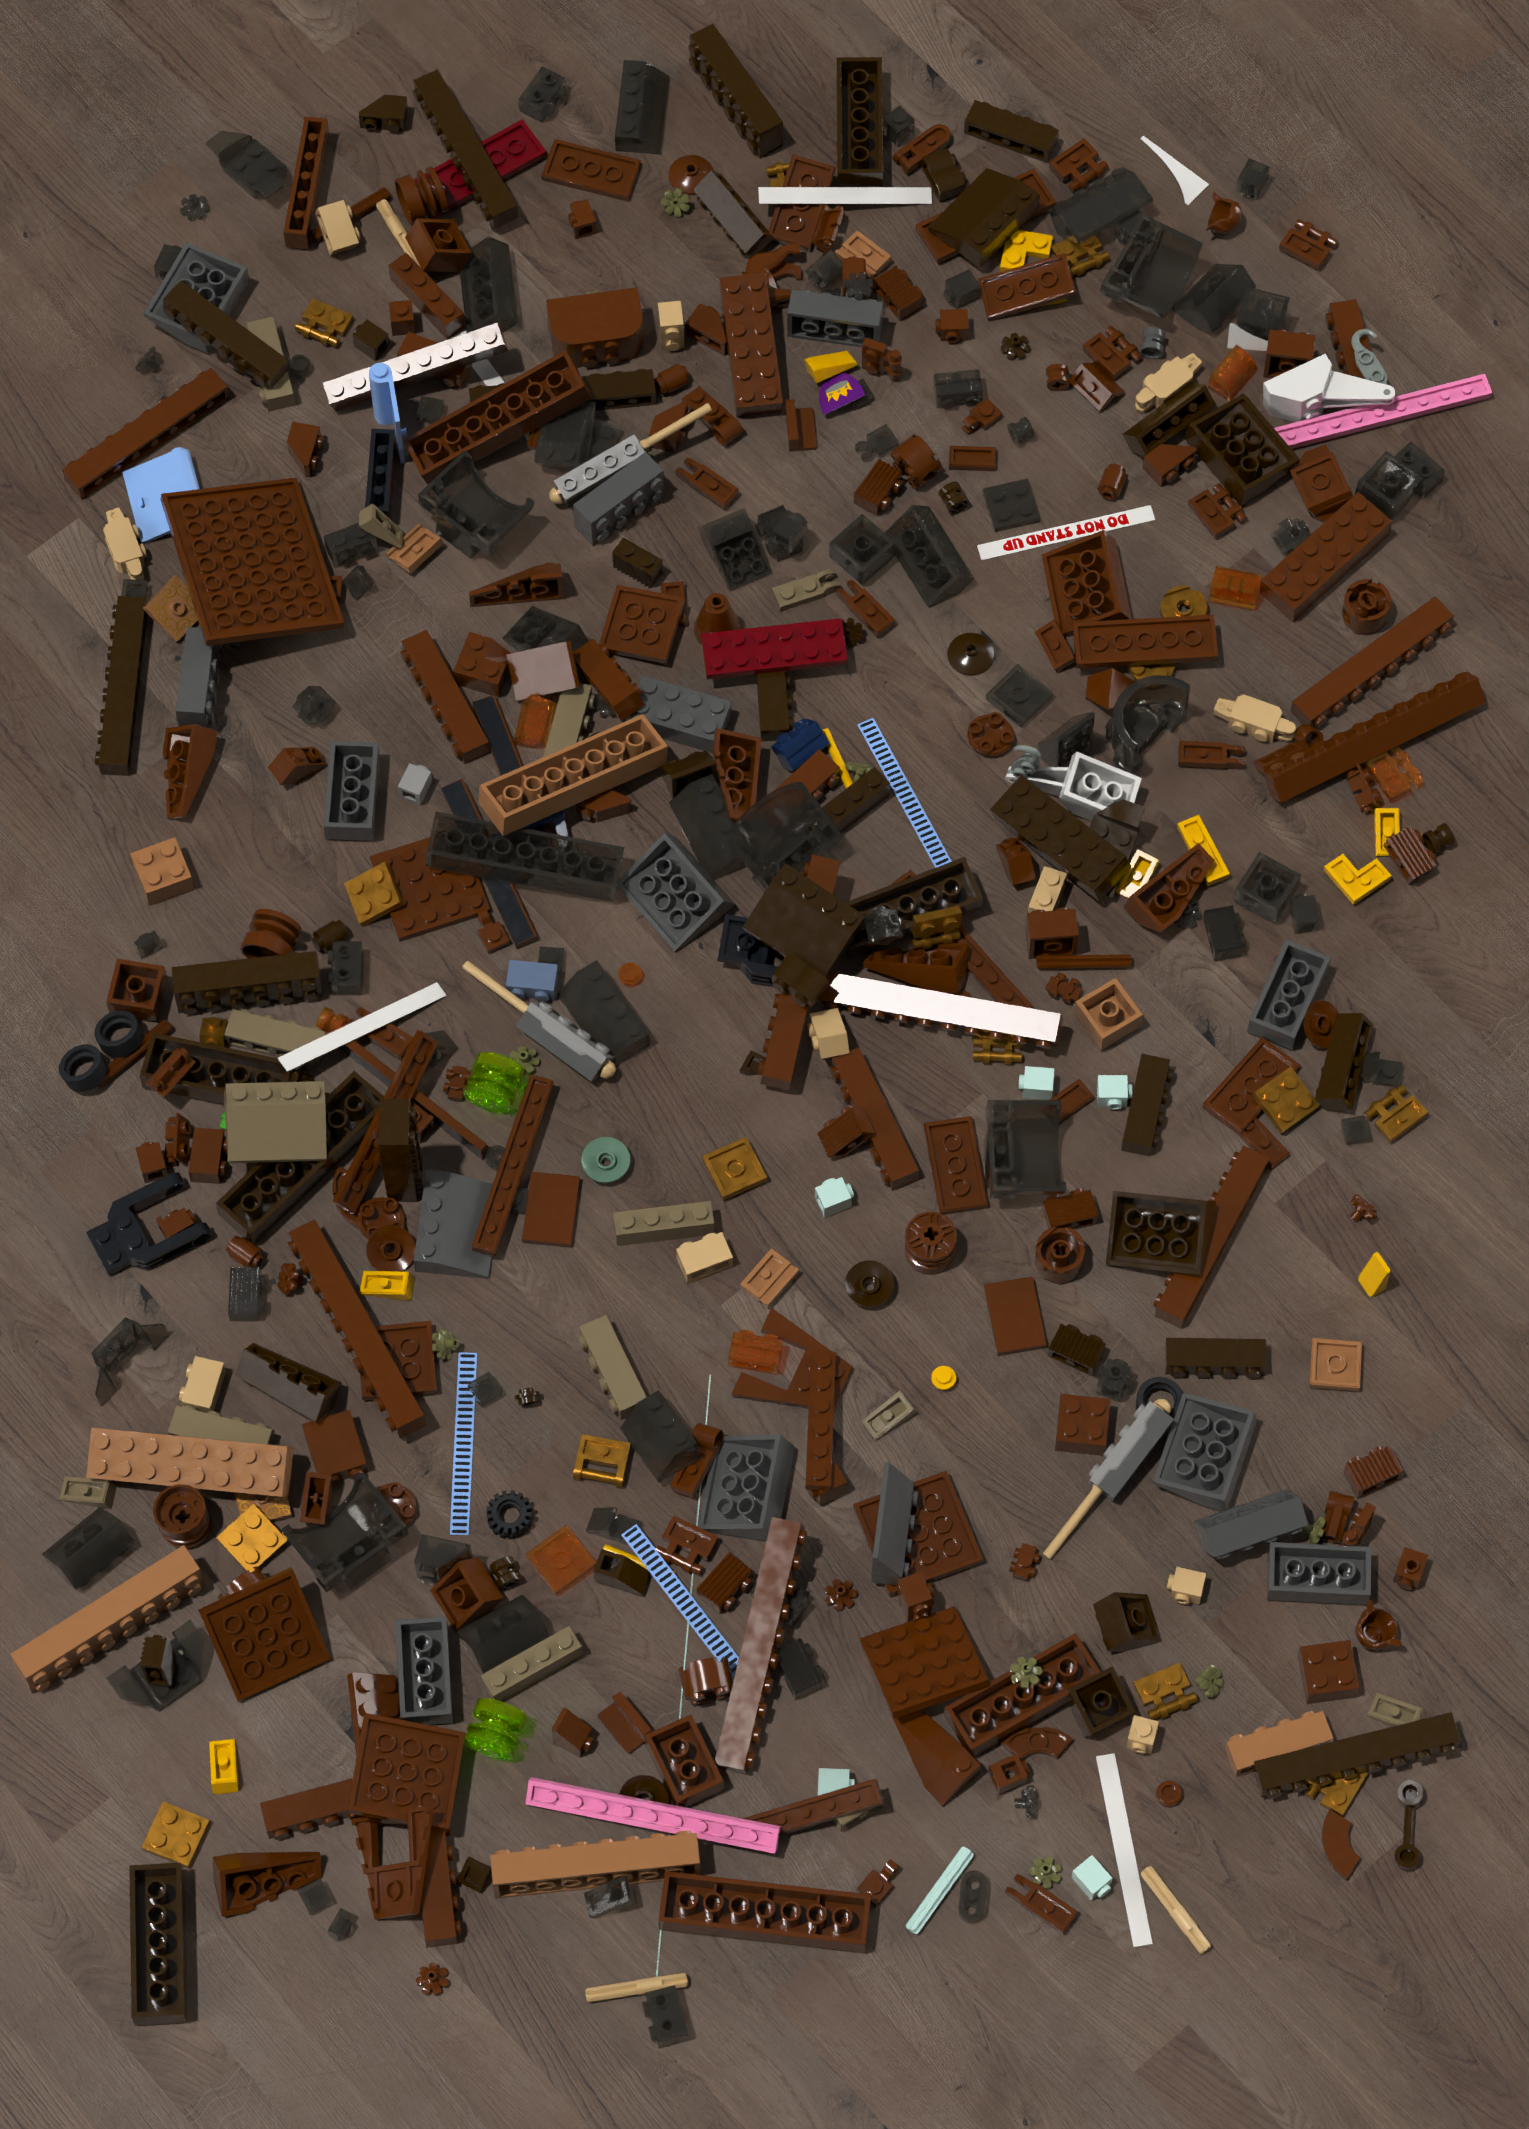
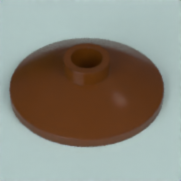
M686 155L678 158L671 165L669 181L674 189L681 188L682 194L697 195L693 189L711 170L713 171V168L703 157Z
M1326 1000L1312 1002L1303 1020L1304 1031L1308 1040L1318 1048H1327L1332 1036V1026L1338 1013L1334 1005Z
M395 1225L383 1226L370 1236L366 1246L367 1258L370 1264L378 1271L401 1272L414 1259L415 1242L410 1233L404 1228ZM388 1244H393V1251H386V1246Z

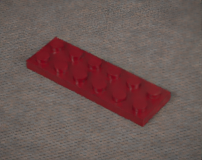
M523 119L480 142L502 181L547 156V151ZM451 159L434 168L446 192L448 211L472 198L471 188H466L461 178L463 174L460 170L457 171L454 168ZM427 208L425 209V212H426L427 215L430 217V219H435V218L439 217L440 215H442V214L439 212L438 208H437V216H435V217H433V216L429 213V211H428Z
M842 618L701 633L706 679L848 664Z

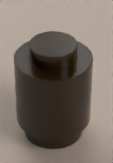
M341 920L331 921L313 932L314 938H312V943L318 951L322 950L326 953L343 943L345 938L349 936V932Z

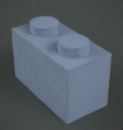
M509 960L506 989L519 999L533 998L540 1002L555 1001L558 964Z

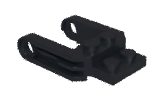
M725 914L717 961L741 965L740 970L751 983L773 986L772 974L779 966L766 964L769 946L742 929L748 918Z
M179 1172L166 1175L113 1201L107 1216L108 1221L86 1232L108 1276L129 1265L149 1271L206 1243L212 1238L213 1233L208 1224L202 1222L149 1247L148 1240L134 1214L167 1199L168 1195L178 1191L183 1186L185 1187L186 1184Z

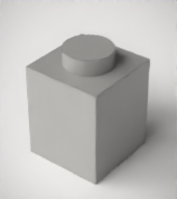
M409 763L398 785L399 797L421 806L432 784L431 771L423 765L416 766Z

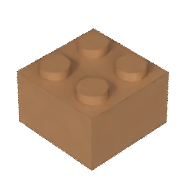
M175 837L130 853L133 867L149 906L194 890L191 874Z
M1116 978L1075 1001L1074 1014L1101 1051L1142 1026L1143 1014Z

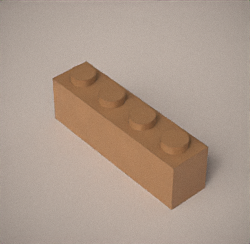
M1309 1711L1302 1714L1301 1718L1293 1721L1291 1718L1279 1721L1277 1726L1271 1728L1262 1726L1255 1729L1252 1734L1232 1736L1226 1742L1225 1751L1234 1775L1238 1777L1253 1772L1254 1761L1333 1742V1736L1323 1711L1317 1713Z

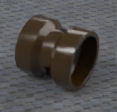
M955 481L946 484L938 492L941 500L946 502V508L950 514H957L969 505L967 496L961 493L962 488Z
M1446 823L1437 826L1434 831L1429 830L1422 834L1426 848L1431 850L1433 854L1440 852L1441 847H1450L1455 844L1454 835Z
M511 1556L500 1558L490 1565L492 1574L497 1577L496 1584L498 1589L501 1591L514 1588L522 1582L519 1572H516L514 1569L515 1562Z

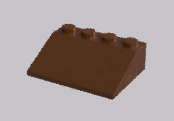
M1105 530L1041 554L1054 620L1058 622L1065 637L1073 636V622L1132 619L1116 540Z

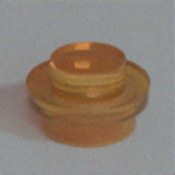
M628 962L619 968L618 978L622 984L634 986L641 981L642 970L637 964Z

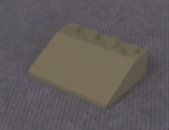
M324 1081L225 1084L224 1108L228 1163L326 1161Z

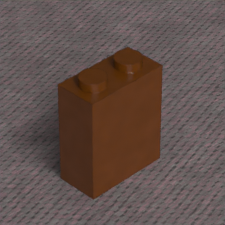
M350 1410L321 1418L316 1422L311 1421L302 1424L315 1471L317 1473L331 1474L332 1486L347 1478L358 1479L368 1472L367 1463Z

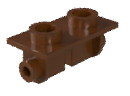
M825 204L817 224L812 243L825 254H829L830 248L835 245L838 226L845 216L844 208L841 206L831 209Z
M1357 763L1358 770L1348 771L1346 780L1354 794L1362 790V793L1356 795L1355 799L1361 812L1368 815L1374 811V807L1382 808L1380 802L1383 799L1378 789H1373L1371 782L1374 779L1368 768L1363 769Z
M177 1048L146 1082V1085L165 1098L193 1067L196 1061L188 1056L189 1052L186 1049L181 1048L179 1050Z
M176 1113V1117H169L166 1122L165 1139L167 1141L173 1140V1142L165 1144L164 1160L169 1166H174L179 1161L187 1167L188 1157L190 1156L189 1134L191 1133L190 1121L179 1113Z

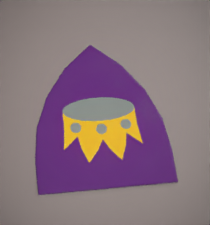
M844 372L823 380L819 392V403L823 415L864 396L865 393L858 380Z

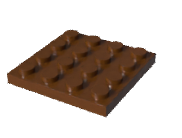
M461 828L370 856L372 867L384 861L389 864L404 905L389 913L399 942L477 918V911L486 908L488 914L491 913Z
M947 1470L914 1482L913 1491L918 1492L917 1506L911 1507V1515H915L914 1530H908L907 1539H912L911 1554H905V1563H909L908 1576L921 1571L925 1582L929 1583L983 1563V1557ZM880 1495L853 1504L854 1512L872 1556ZM884 1584L889 1597L897 1594V1585Z
M291 1567L198 1609L237 1701L331 1659Z
M955 1606L930 1614L928 1618H921L916 1622L912 1620L859 1638L861 1647L893 1719L989 1686L987 1675Z
M365 1713L347 1813L408 1824L407 1809L429 1806L434 1809L431 1829L448 1832L465 1732Z

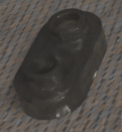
M976 1870L965 1873L961 1880L958 1913L960 1918L967 1923H976L984 1915L987 1879L984 1874ZM972 1882H976L979 1885V1887L977 1889H971L969 1887V1884ZM969 1907H973L976 1912L968 1914L966 1910Z

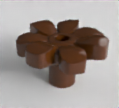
M1355 1194L1351 1199V1204L1356 1209L1350 1215L1351 1218L1356 1222L1362 1216H1365L1367 1220L1371 1218L1373 1220L1376 1219L1375 1207L1371 1204L1368 1205L1365 1199Z
M283 1263L281 1265L282 1272H279V1280L281 1281L278 1282L277 1286L279 1290H282L283 1294H290L291 1290H296L297 1285H302L304 1277L298 1275V1272L295 1271L296 1265L293 1263Z
M839 1579L833 1580V1587L827 1586L825 1588V1594L828 1595L825 1599L828 1605L835 1603L834 1608L836 1611H842L843 1605L851 1608L853 1606L851 1599L857 1597L856 1590L851 1589L852 1583L846 1580L841 1584Z
M430 1963L429 1969L422 1966L418 1971L421 1976L416 1978V1985L423 1986L421 1991L426 1996L431 1993V1990L435 1996L441 1995L440 1987L447 1988L449 1985V1980L444 1978L448 1975L447 1970L444 1967L438 1970L437 1963Z

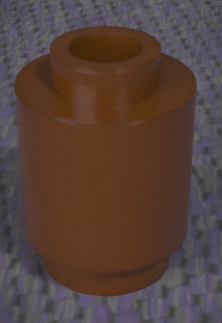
M675 364L658 373V377L654 378V382L662 395L665 393L670 394L687 385V379L690 378V375L685 366Z
M1109 464L1104 469L1098 486V492L1103 498L1112 500L1120 496L1126 479V470L1121 465Z
M235 1236L226 1248L229 1257L248 1270L258 1268L264 1259L262 1255L263 1250L244 1237Z

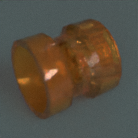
M325 1007L318 1017L316 1027L324 1032L328 1031L331 1033L346 1026L349 1018L343 1014L337 1015L332 1009Z

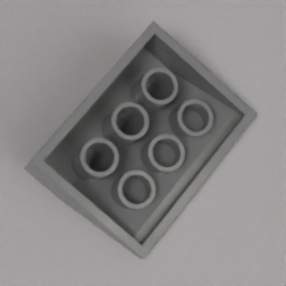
M186 242L143 314L186 345L208 353L211 345L207 346L198 335L194 332H188L179 321L171 319L165 314L163 298L181 280L230 316L250 282L248 269L241 264Z
M666 833L616 883L675 952L718 922L735 905L679 839Z
M426 1170L414 1254L415 1272L489 1279L492 1255L474 1251L471 1246L493 1184L452 1172Z
M1183 1393L1153 1479V1484L1202 1506L1220 1511L1227 1510L1257 1425L1255 1411Z
M782 1435L724 1436L715 1459L709 1468L698 1527L715 1534L753 1540H767L772 1517L781 1519L795 1446Z
M889 1462L884 1463L872 1557L871 1582L897 1585L898 1579L908 1576L909 1563H905V1554H911L912 1539L907 1538L908 1530H914L915 1515H911V1507L917 1506L918 1492L913 1491L914 1482Z

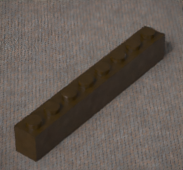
M438 69L414 79L415 89L412 90L413 96L417 103L421 102L423 105L422 111L426 119H431L435 135L437 137L441 136L445 152L452 155L453 158L451 160L454 168L457 171L460 170L463 174L461 175L462 181L466 188H471V195L475 204L481 205V212L485 221H490L495 229L519 218L514 199Z
M637 369L630 372L616 371L610 374L595 373L589 376H582L592 398L564 414L656 405L653 369ZM505 383L495 386L479 385L475 388H469L470 403Z
M118 596L117 605L113 604L112 618L115 619V625L110 626V639H113L112 646H108L107 651L110 667L105 669V681H108L107 688H103L102 696L103 702L106 703L105 709H101L100 723H103V729L98 731V744H101L100 751H96L95 765L99 766L101 775H130L148 616L147 612L143 609L147 604L146 597Z
M1450 1712L1254 1761L1253 1772L1261 1797L1275 1798L1281 1796L1284 1791L1293 1790V1792H1299L1307 1789L1308 1785L1317 1783L1318 1786L1330 1784L1332 1779L1342 1777L1343 1780L1356 1777L1357 1773L1367 1771L1368 1774L1375 1773L1388 1765L1400 1767L1412 1759L1424 1761L1431 1758L1432 1754L1440 1752L1441 1755H1448L1454 1753L1456 1748H1459L1461 1740L1453 1714Z

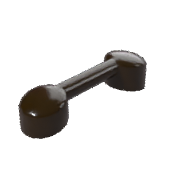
M1412 1779L1403 1781L1397 1791L1398 1802L1405 1808L1403 1845L1396 1849L1394 1859L1396 1865L1406 1871L1415 1869L1420 1863V1852L1413 1846L1415 1809L1423 1801V1788L1420 1783Z

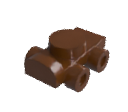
M1058 973L1056 977L1051 976L1045 990L1049 991V996L1053 998L1058 996L1065 1003H1070L1071 1000L1075 1002L1079 999L1082 988L1078 987L1079 980L1071 978L1068 983L1065 981L1066 975L1063 973Z
M453 1066L452 1070H446V1079H450V1083H444L443 1092L448 1093L449 1100L462 1101L463 1094L468 1095L469 1085H465V1081L470 1082L471 1072H467V1067Z
M1022 1543L1021 1549H1015L1013 1557L1018 1558L1017 1563L1012 1561L1009 1571L1013 1572V1577L1026 1581L1028 1576L1034 1578L1036 1568L1031 1566L1032 1563L1038 1564L1040 1554L1036 1553L1037 1547Z

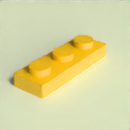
M1197 815L1177 823V829L1188 850L1199 843L1215 860L1204 877L1207 886L1228 879L1230 873L1200 816Z

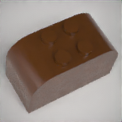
M637 287L546 300L553 355L556 356L566 350L577 368H591L601 364L613 365L618 362L628 361L636 357L642 350L643 320Z

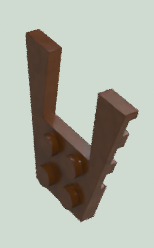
M771 1308L761 1333L803 1349L805 1353L788 1390L741 1372L732 1391V1397L750 1398L752 1401L763 1402V1400L777 1402L779 1405L786 1406L788 1404L798 1405L801 1408L809 1409L811 1351H832ZM837 1354L834 1409L853 1369L852 1365Z
M425 1806L407 1809L410 1861L379 1866L377 1823L363 1822V1817L351 1820L352 1825L356 1826L359 1836L355 1838L358 1850H362L365 1862V1864H362L363 1873L368 1875L370 1887L367 1890L374 1919L383 1920L419 1914L433 1807Z

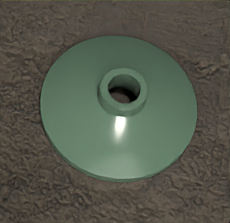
M600 1137L591 1141L584 1148L581 1157L582 1168L586 1175L596 1182H615L628 1171L630 1154L627 1147L621 1141L612 1137ZM609 1161L610 1165L603 1166L602 1162Z

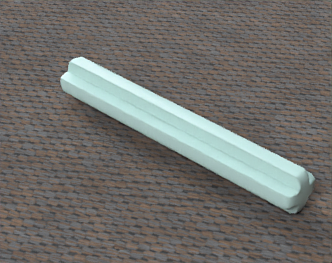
M966 1847L959 1849L906 1923L905 1927L909 1932L917 1935L973 1858L974 1854Z

